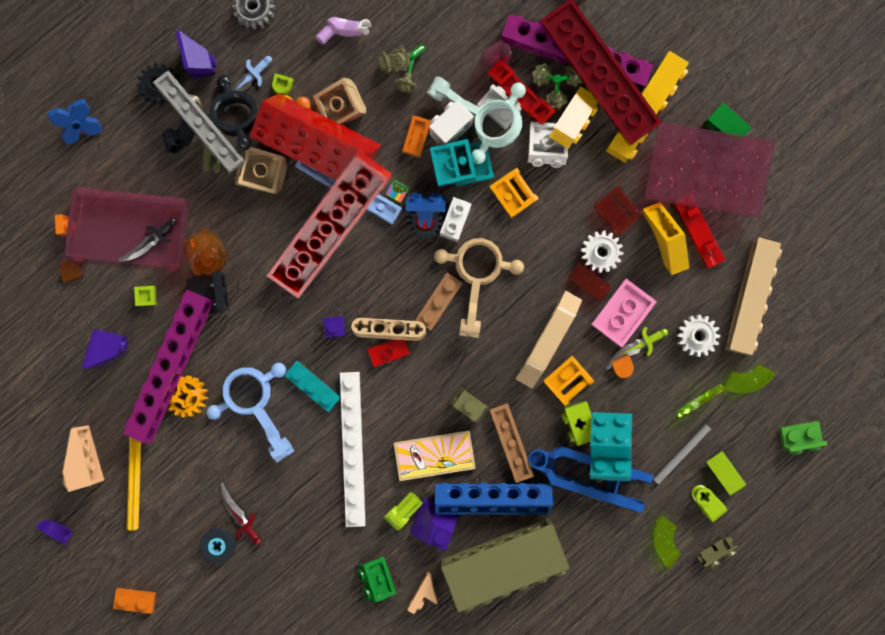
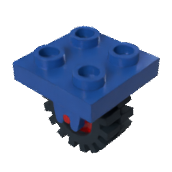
M411 193V195H407L406 211H411L409 213L408 226L411 228V232L416 234V237L421 236L422 239H425V237L430 239L433 235L436 236L438 231L440 232L443 224L442 212H445V196H442V194L431 193L430 196H422V193Z

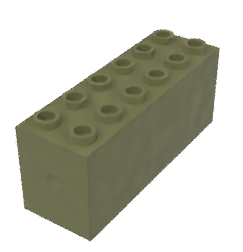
M549 518L441 559V568L457 610L464 613L473 610L474 606L478 604L487 605L496 597L505 598L511 595V592L514 590H525L532 583H543L550 576L564 575L566 570L570 569L554 526Z

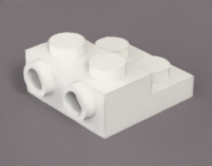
M530 122L528 162L532 163V165L542 166L543 164H551L554 168L566 165L568 148L549 137L557 123H544L541 125L538 122Z

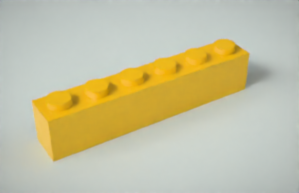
M671 51L664 57L642 92L643 97L656 114L658 111L662 112L668 104L665 101L668 95L672 96L678 88L675 85L678 79L682 80L688 72L685 68L689 62ZM618 131L606 151L625 163L628 159L632 160L638 151L635 149L638 143L642 144L647 135L629 147Z

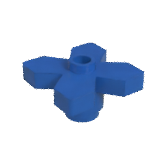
M84 99L73 102L66 110L57 108L48 112V118L54 126L64 127L61 135L66 144L78 141L80 131L89 135L102 132V126L98 119L87 117L90 113V107Z

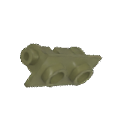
M730 536L728 538L724 537L714 544L718 551L715 552L710 546L699 552L700 555L697 558L701 563L705 562L704 570L708 567L711 570L720 564L719 560L724 557L728 560L737 554L735 551L738 549V545L732 546L734 541Z

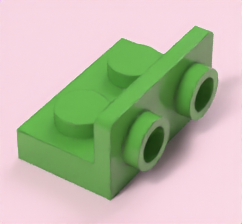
M819 421L779 427L783 450L791 454L803 453V449H809V451L821 450V446L827 445V441L822 439Z

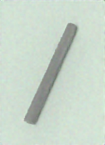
M705 424L653 480L659 485L705 437L711 428Z

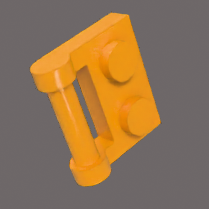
M518 168L512 170L489 187L510 218L539 200L538 196L533 194L521 177V172ZM514 179L527 197L525 202L509 180Z
M570 356L547 376L543 382L566 407L574 396L588 384L591 385L594 380L577 360ZM581 375L583 379L563 395L561 391Z

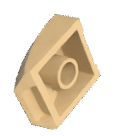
M348 78L340 79L312 97L313 106L317 113L341 125H345L366 114V106L360 97L357 86Z
M250 147L247 151H242L240 156L245 162L237 169L235 184L277 194L283 188L287 171L285 157Z

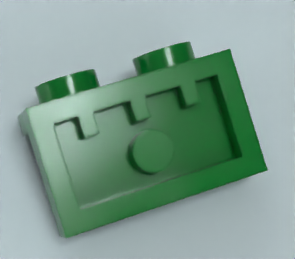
M383 556L357 565V575L360 581L363 582V593L367 600L376 603L396 594Z

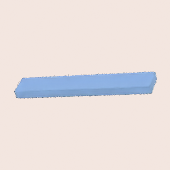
M299 161L295 165L299 170L330 188L336 181ZM378 194L367 210L393 225L402 208Z

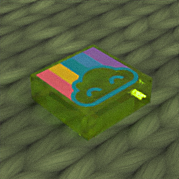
M394 178L384 195L401 205L411 188Z

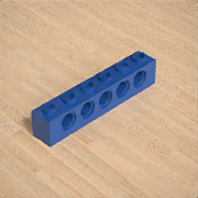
M435 484V514L552 515V484Z

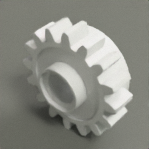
M596 231L594 232V238L589 235L587 237L589 242L584 241L582 243L585 248L580 249V252L584 253L581 260H586L585 266L590 265L591 271L598 269V273H601L604 269L607 273L610 271L609 266L615 269V262H621L618 256L623 255V252L619 251L622 244L617 245L616 242L619 238L612 239L613 233L606 236L605 231H602L601 235ZM599 247L605 249V257L598 255L597 249Z
M696 315L695 318L689 316V321L683 320V327H678L680 334H676V337H680V341L677 343L683 345L682 351L688 350V355H693L695 352L696 357H700L701 352L704 356H707V350L714 352L713 345H719L715 340L721 337V335L716 334L719 327H713L715 321L708 322L709 317L704 316L702 319L701 315ZM696 331H699L701 333V339L699 341H697L694 336Z

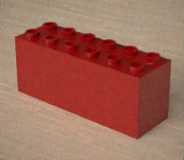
M281 94L262 101L250 134L251 138L335 180L338 179L358 150H361L375 161L381 144Z

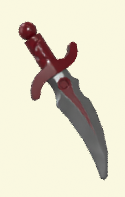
M221 483L223 503L230 516L235 519V523L241 527L237 531V538L240 539L242 532L245 531L250 539L254 541L255 545H260L261 539L257 538L259 536L251 527L255 520L254 513L250 514V519L247 521L244 512L232 500L224 484Z

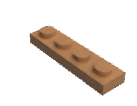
M508 403L490 409L515 482L534 477Z

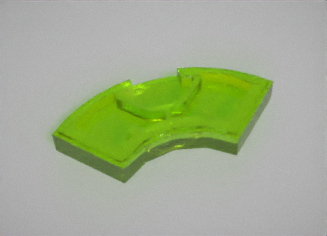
M757 364L747 373L731 372L723 389L735 393L753 392L766 386L776 373Z
M722 384L715 386L677 410V414L680 418L726 389Z
M660 514L653 529L654 546L659 559L665 566L671 569L681 555L674 543V532L677 526Z

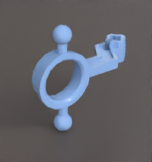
M275 363L271 367V371L265 375L254 368H240L233 371L226 378L223 385V398L225 401L218 406H209L206 411L207 417L211 420H217L227 408L241 415L255 414L265 429L268 441L272 445L268 450L276 462L294 452L290 442L285 437L283 439L280 438L278 430L263 409L270 398V384L268 381L274 377L280 378L285 375L286 367L284 364ZM250 375L260 382L262 397L256 406L242 408L232 401L230 386L236 377Z

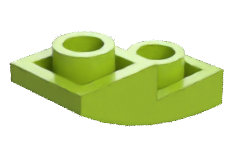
M723 451L707 461V464L730 496L746 486V483Z

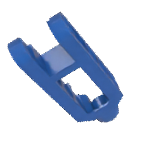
M561 445L549 452L535 449L529 453V464L537 470L544 471L552 485L643 513L645 502L616 493L620 481L608 480L606 488L602 489L557 475L553 470L557 458L562 456L579 463L583 462L591 465L590 454ZM631 468V479L640 480L651 485L654 475Z

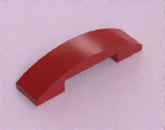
M502 59L488 72L494 82L505 90L508 97L511 96L513 84L522 83L525 86V95L518 98L517 101L520 103L521 109L539 124L543 125L556 112L543 98L540 99Z

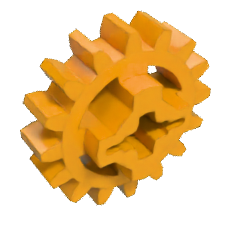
M181 376L169 403L171 404L169 410L175 411L174 415H181V417L185 418L188 416L194 417L195 412L201 413L200 407H206L203 400H208V397L204 396V393L208 390L202 389L204 383H198L199 378L194 377L192 379V376Z

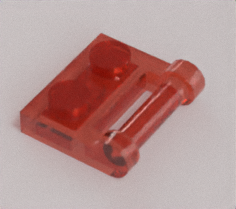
M620 185L616 186L593 207L617 235H620L644 214L624 194L623 188ZM615 195L633 214L631 217L613 199Z

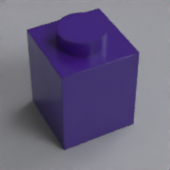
M345 317L323 318L325 338L347 336Z

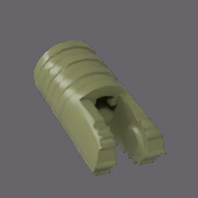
M203 143L202 170H209L212 158V170L219 173L220 162Z

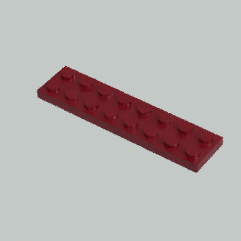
M574 0L566 1L540 20L542 27L629 147L662 124V121Z

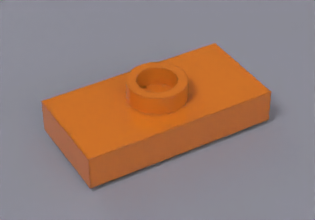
M412 116L402 153L421 158L431 120Z

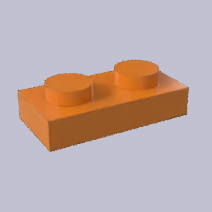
M117 588L113 609L152 614L154 612L156 593Z

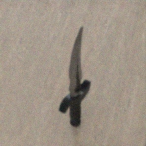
M171 218L159 229L154 226H147L146 229L152 230L154 233L144 237L133 250L118 258V261H129L145 254L159 240L164 243H170L171 240L165 239L164 234L173 225L177 224V220Z

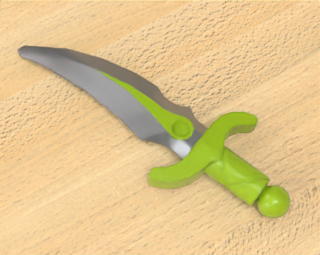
M644 327L641 333L643 338L636 339L634 343L627 344L611 358L606 369L609 370L612 367L611 362L627 355L638 354L645 347H647L646 355L650 356L653 350L652 343L663 338V336H667L668 330L662 329L661 332L658 331L648 337L646 334L648 328Z

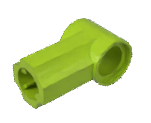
M410 492L397 506L395 505L385 515L384 519L399 531L423 502L414 493Z

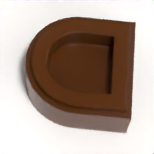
M66 261L60 267V274L64 283L84 276L80 265L74 261Z

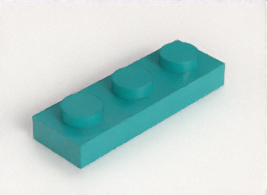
M296 361L284 375L327 412L341 398L299 361Z

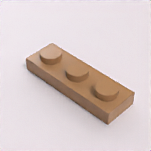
M446 273L416 318V321L422 322L426 328L432 330L463 283L449 273Z

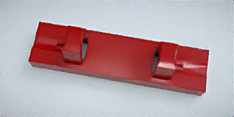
M691 192L674 200L672 203L706 268L709 269L725 261L726 259Z

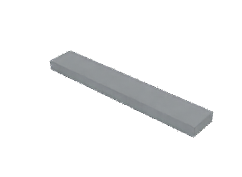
M169 71L153 82L154 86L229 174L245 162Z

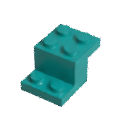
M467 139L430 147L438 187L456 183L457 186L494 178L488 149L485 152L486 158L482 164H475L472 160L471 153L479 149L482 141L469 144Z
M592 412L590 479L631 481L632 414Z

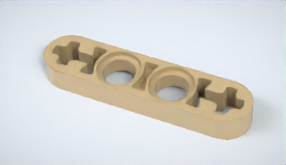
M357 318L351 325L354 335L363 338L420 341L426 336V327L419 321ZM360 324H363L364 328H362L361 331H358L356 327H359ZM377 325L385 327L381 333H376L374 328ZM396 326L404 328L401 334H395L393 329ZM407 326L410 329L409 334H407ZM416 328H420L418 335L415 334Z

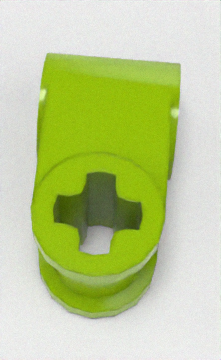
M697 485L692 489V498L712 523L728 511L710 489L703 485Z

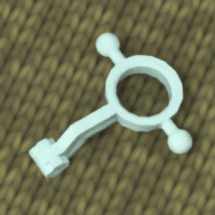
M439 76L435 77L426 92L437 101H442L445 98L449 102L455 103L459 100L475 116L476 133L482 141L479 149L471 153L473 163L482 164L485 161V152L489 146L494 148L505 147L519 136L522 128V117L514 104L518 98L525 95L526 89L522 83L513 84L511 96L508 100H490L483 104L481 108L457 95L450 89L451 85L449 82ZM497 108L508 109L512 113L513 122L507 133L494 138L486 136L482 130L485 116Z

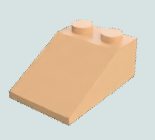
M89 425L73 428L70 432L63 469V484L68 492L104 481Z

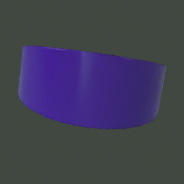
M41 520L36 526V529L64 545H67L72 536L70 529L54 521Z

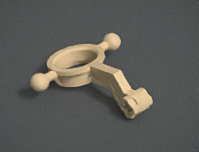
M483 238L465 242L458 250L457 255L449 254L445 249H438L434 253V259L439 264H444L447 261L456 262V269L460 277L467 283L472 284L467 319H461L459 336L479 338L481 321L475 320L480 285H486L494 281L500 274L501 269L510 270L515 275H519L524 271L523 262L520 260H514L511 263L503 262L499 248L492 241ZM474 245L488 247L496 257L494 271L485 278L477 279L471 277L464 270L462 262L464 253Z

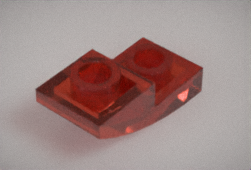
M580 262L568 276L569 279L600 302L612 288L610 284Z

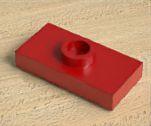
M394 339L368 349L374 367L410 354L405 340Z

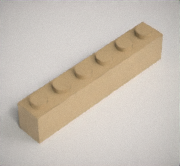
M763 238L753 239L725 346L726 350L744 355H753V352L757 350L758 341L756 340L758 334L762 331L763 323H761V320L767 311V297L772 292L771 281L777 273L775 266L777 260L781 257V243Z

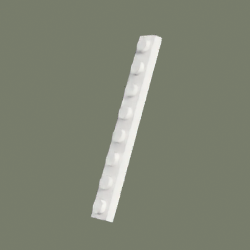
M360 372L340 373L346 527H360L366 525Z

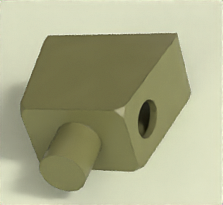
M461 387L457 389L449 401L453 407L476 423H479L489 409L488 406Z

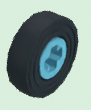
M221 528L208 531L200 543L202 556L208 562L214 564L229 560L236 547L232 534ZM214 541L216 543L221 542L220 548L222 550L219 551V548L217 550L214 549Z

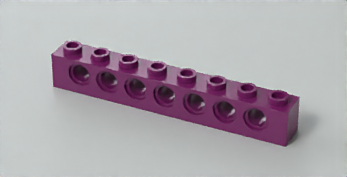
M509 14L500 42L570 66L539 22H530L524 20L520 15ZM524 29L528 34L522 36L518 31ZM543 36L546 41L539 42L536 37ZM608 47L638 90L643 91L647 85L653 65L649 64V61L645 59H635L628 53H618L613 51L611 47ZM626 67H632L635 73H628Z
M186 290L182 295L180 306L173 315L172 324L165 333V340L157 351V358L149 369V376L141 387V394L133 405V412L125 423L123 434L142 443L153 442L212 308L213 300ZM193 308V314L189 316V311ZM185 326V332L182 334L181 330ZM177 344V350L174 352L173 348ZM169 362V368L166 370V364ZM159 380L162 382L160 388L158 387ZM151 398L154 400L152 406L150 405ZM143 416H145V418H146L144 424H143V422H142Z

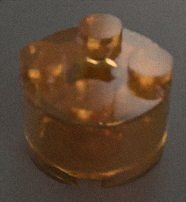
M203 229L183 242L184 255L195 274L207 273V275H212V272L221 271L225 267L228 253L217 234L210 232L208 229Z

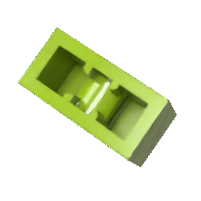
M587 401L564 407V413H561L564 423L569 425L570 431H568V436L571 443L574 442L575 445L579 446L591 442L592 415ZM577 419L583 421L581 428L575 426Z

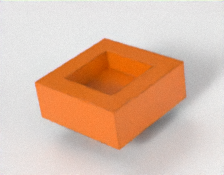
M63 214L55 215L56 234L71 236L70 231L73 226L70 217Z

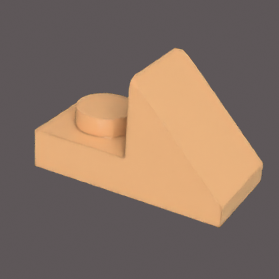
M429 572L424 576L408 604L407 610L413 614L417 609L421 610L425 603L424 597L438 604L436 591Z

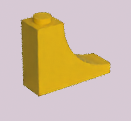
M661 202L643 208V215L650 224L658 242L663 264L670 274L674 275L689 269L686 238L678 224Z

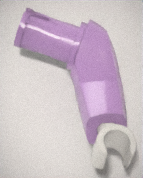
M331 17L326 20V26L315 37L322 45H325L334 34L345 37L360 36L362 33L368 35L370 31L367 27L371 28L372 25L367 19L358 22Z

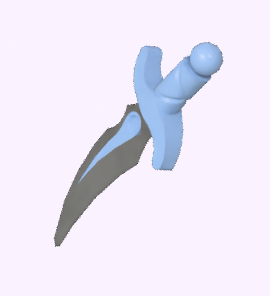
M266 56L255 68L251 67V61L248 59L246 66L249 72L243 74L242 79L234 84L231 91L238 90L244 92L251 87L253 80L256 78L258 86L261 87L262 78L260 73L271 63L272 58ZM232 104L226 106L224 111L227 112Z

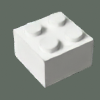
M459 100L455 103L450 102L444 108L445 112L441 116L436 115L430 121V136L439 145L456 142L473 125L474 116Z

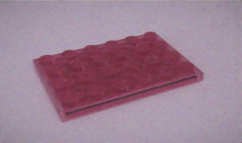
M662 122L657 127L644 199L691 207L697 206L703 209L760 218L775 141Z

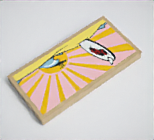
M469 430L394 442L400 481L476 469Z

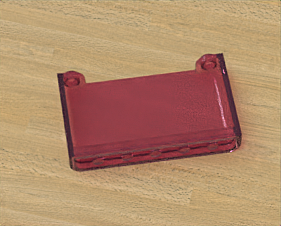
M73 187L65 256L72 257L71 261L83 262L84 259L167 267L166 271L178 272V269H183L190 200L186 198ZM171 218L177 220V224L173 225L164 234L165 239L171 240L170 243H164L159 240L145 254L129 261H118V258L133 250L144 237L154 233L152 230H147V226H154L159 229Z

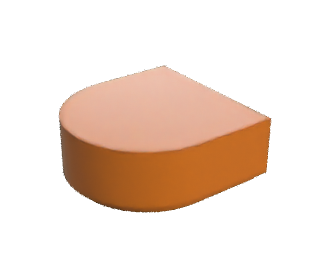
M629 355L611 362L614 372L621 378L631 376L634 371Z

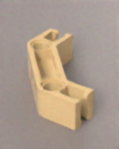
M567 291L564 292L532 351L521 366L516 380L530 388L534 387L571 325L582 302L580 298Z

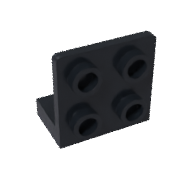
M217 271L212 272V275L186 279L187 290L213 300L209 314L230 311L225 274L223 272Z

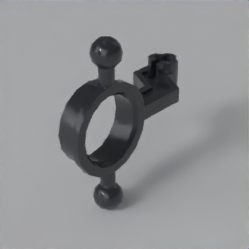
M221 75L217 79V85L224 93L218 95L212 101L209 114L205 115L223 134L232 137L238 136L236 146L241 151H247L250 149L252 142L245 134L250 132L254 126L258 115L257 103L246 92L231 91V78L227 75ZM230 104H244L251 110L249 118L239 125H226L218 119L220 111ZM184 120L181 121L177 130L172 128L166 129L162 134L167 153L177 154L183 147L191 144L195 133Z

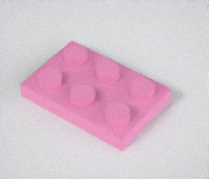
M625 279L591 325L622 348L657 301L628 279Z

